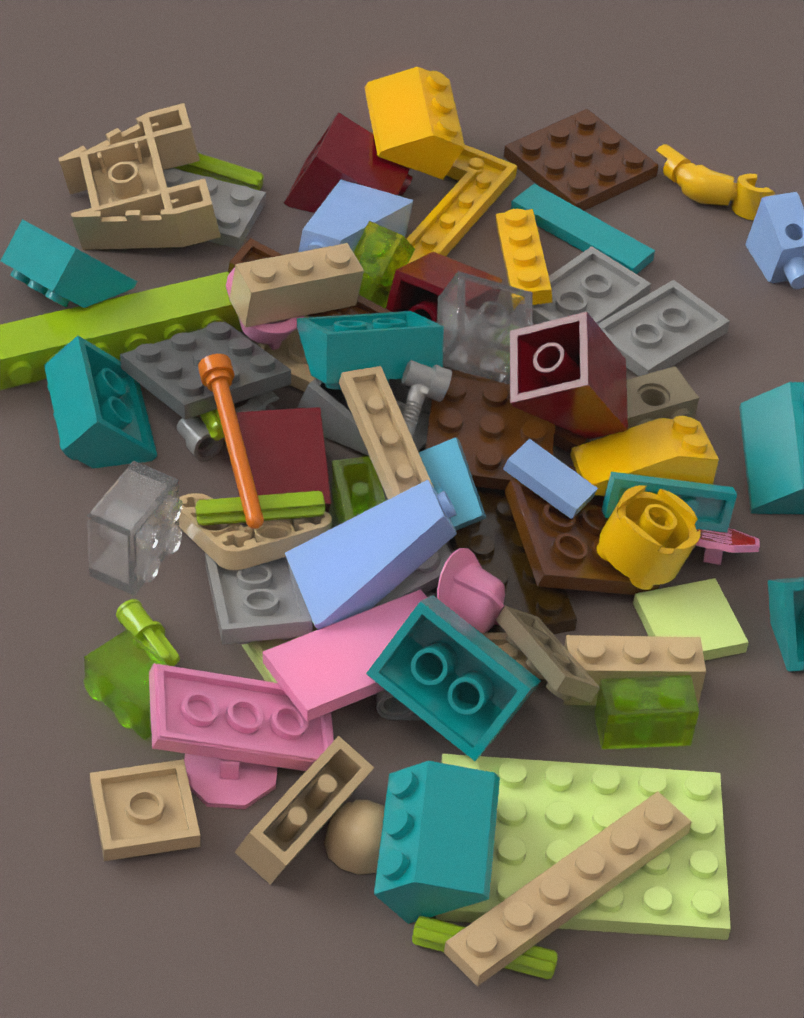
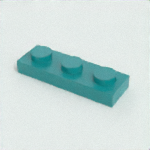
M618 472L610 473L601 510L605 518L611 516L626 490L634 486L643 485L647 486L646 492L657 494L660 489H663L681 498L690 506L698 519L695 523L696 529L728 532L737 498V493L733 487Z

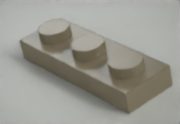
M504 605L496 621L508 634L506 640L528 658L526 664L548 681L547 689L563 700L569 701L574 697L591 703L600 687L540 618Z

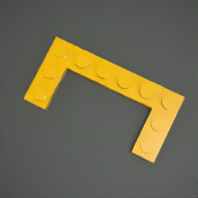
M465 145L464 150L446 174L453 179L459 180V182L395 252L382 249L359 262L364 270L362 281L390 292L396 269L431 252L447 256L516 178L517 165Z

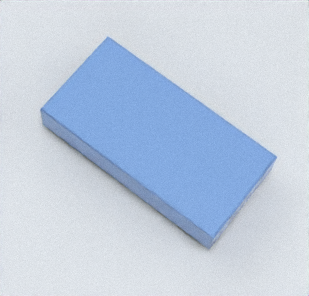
M531 439L526 441L507 460L503 470L570 519H573L594 497L598 489Z

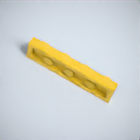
M511 209L505 213H497V231L513 307L553 303L552 288L533 209Z

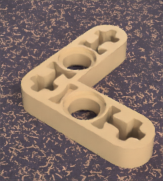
M192 493L181 496L176 500L177 525L219 566L228 570L247 569L286 557L285 552L332 529V517L326 511L321 517L264 521L263 525L258 529H252L249 526L243 527L240 523L200 526L196 520V502L213 498L205 494Z

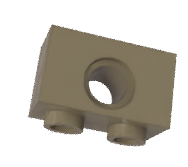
M676 366L627 380L628 429L658 418L674 419L676 416H687L695 419L699 397Z

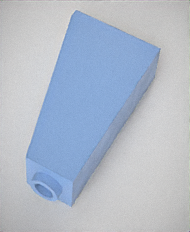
M340 180L303 228L298 252L348 243L360 262L405 237L413 200Z
M426 480L285 552L311 619L318 630L372 609L457 534L450 519L457 514L445 491L438 494L429 480Z

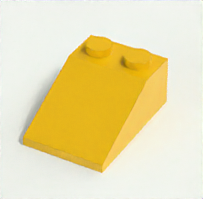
M676 416L674 419L658 418L629 428L628 431L611 434L573 447L570 454L576 472L598 488L595 495L605 496L611 472L713 485L719 461L700 421L687 416Z

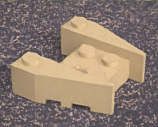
M184 103L148 112L136 118L137 125L123 132L116 128L105 134L107 140L88 150L81 146L59 158L69 193L74 194L88 190L92 208L71 213L82 250L185 247L221 237L205 178L167 187L163 170L200 161Z

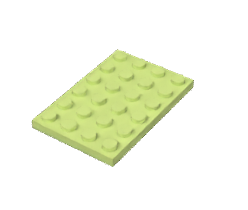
M442 754L441 763L496 773L500 777L489 900L436 915V920L473 923L658 791L692 821L689 833L557 929L728 940L731 925L720 773L480 756L474 761L467 755Z

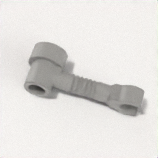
M412 360L408 362L403 373L402 384L410 386L402 416L412 439L425 397L438 402L443 400L450 385L451 370L438 365H434L431 368Z
M273 391L249 399L247 404L237 407L235 411L277 410L269 403L278 400L279 397ZM197 416L188 419L181 418L178 422V433L186 440L187 449L198 460H210L219 453L223 445V438L219 441L214 440L210 436L204 422Z

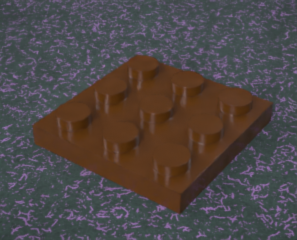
M588 109L505 145L503 156L510 163L517 165V168L538 186L583 211L657 177L659 167L656 162Z
M451 377L450 385L443 400L438 402L431 399L426 449L456 437L461 443L475 486L505 490L511 479H517L503 470L507 460L526 441L531 439L553 455L555 424L513 407L510 403V384Z
M510 480L505 489V494L538 587L630 595L659 588L660 585H653L649 590L637 588L631 583L629 577L622 574L610 562L603 560L598 555L596 550L600 542V533L609 519L605 518L601 511L605 496L594 495L577 515L570 519L520 481Z

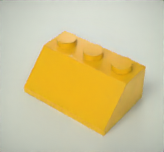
M417 66L367 82L364 88L378 157L443 180L465 148L449 78L438 71H428Z

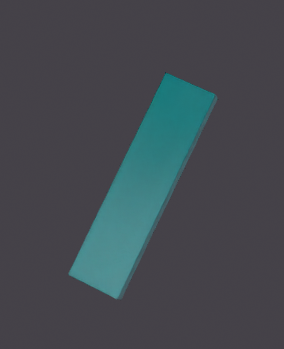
M536 184L531 185L511 202V209H533L538 227L583 252L590 247H594L635 274H638L654 259V249Z

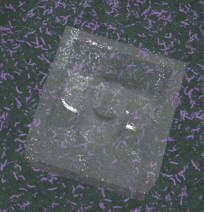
M458 271L438 297L437 323L444 326L443 366L510 384V331L533 325L532 292Z
M136 461L130 464L87 515L90 577L134 596L145 582H151L155 578L160 563L168 553H175L182 540V530L179 529V515L183 503L179 499L178 479Z

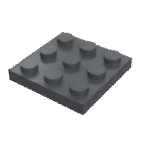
M213 322L208 324L206 328L190 333H178L173 335L171 339L155 344H142L135 350L120 354L121 369L183 419L217 409L214 394L202 384L198 370L199 362L212 354H225L231 359L235 374L232 385L229 387L233 403L291 385V369L227 322Z

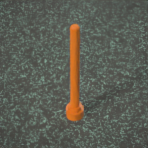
M212 354L203 358L198 364L201 382L214 394L246 523L250 528L258 529L263 525L264 518L229 388L235 376L232 362L225 354Z

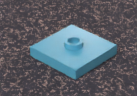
M455 437L419 452L434 489L438 494L445 491L454 506L457 515L450 519L455 530L486 519L460 441Z

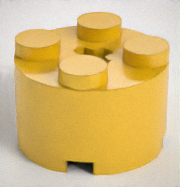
M638 485L629 488L622 495L600 533V542L597 545L596 551L603 560L610 562L618 571L629 577L634 586L642 590H649L653 585L668 583L676 577L701 535L700 530L697 532L695 527L698 519L694 511L681 498L663 489H660L657 494L646 492L647 486Z

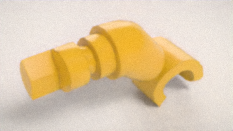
M663 144L656 149L659 155L667 160L663 167L664 175L677 183L685 196L700 204L728 206L729 202L732 201V211L736 215L748 220H754L762 197L775 195V192L768 187H755L757 174L741 175L738 177L737 183H734V177L710 170L704 165L691 163L689 159L667 144Z

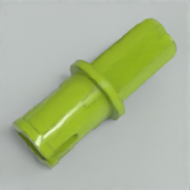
M130 599L119 606L116 617L132 636L131 642L133 647L139 652H144L152 665L155 663L175 667L180 662V656L165 637V628L162 624L153 621L137 599Z

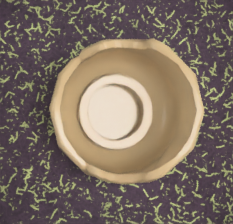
M355 800L354 802H347L334 813L327 829L325 847L328 858L340 869L358 875L377 873L385 806L370 800Z

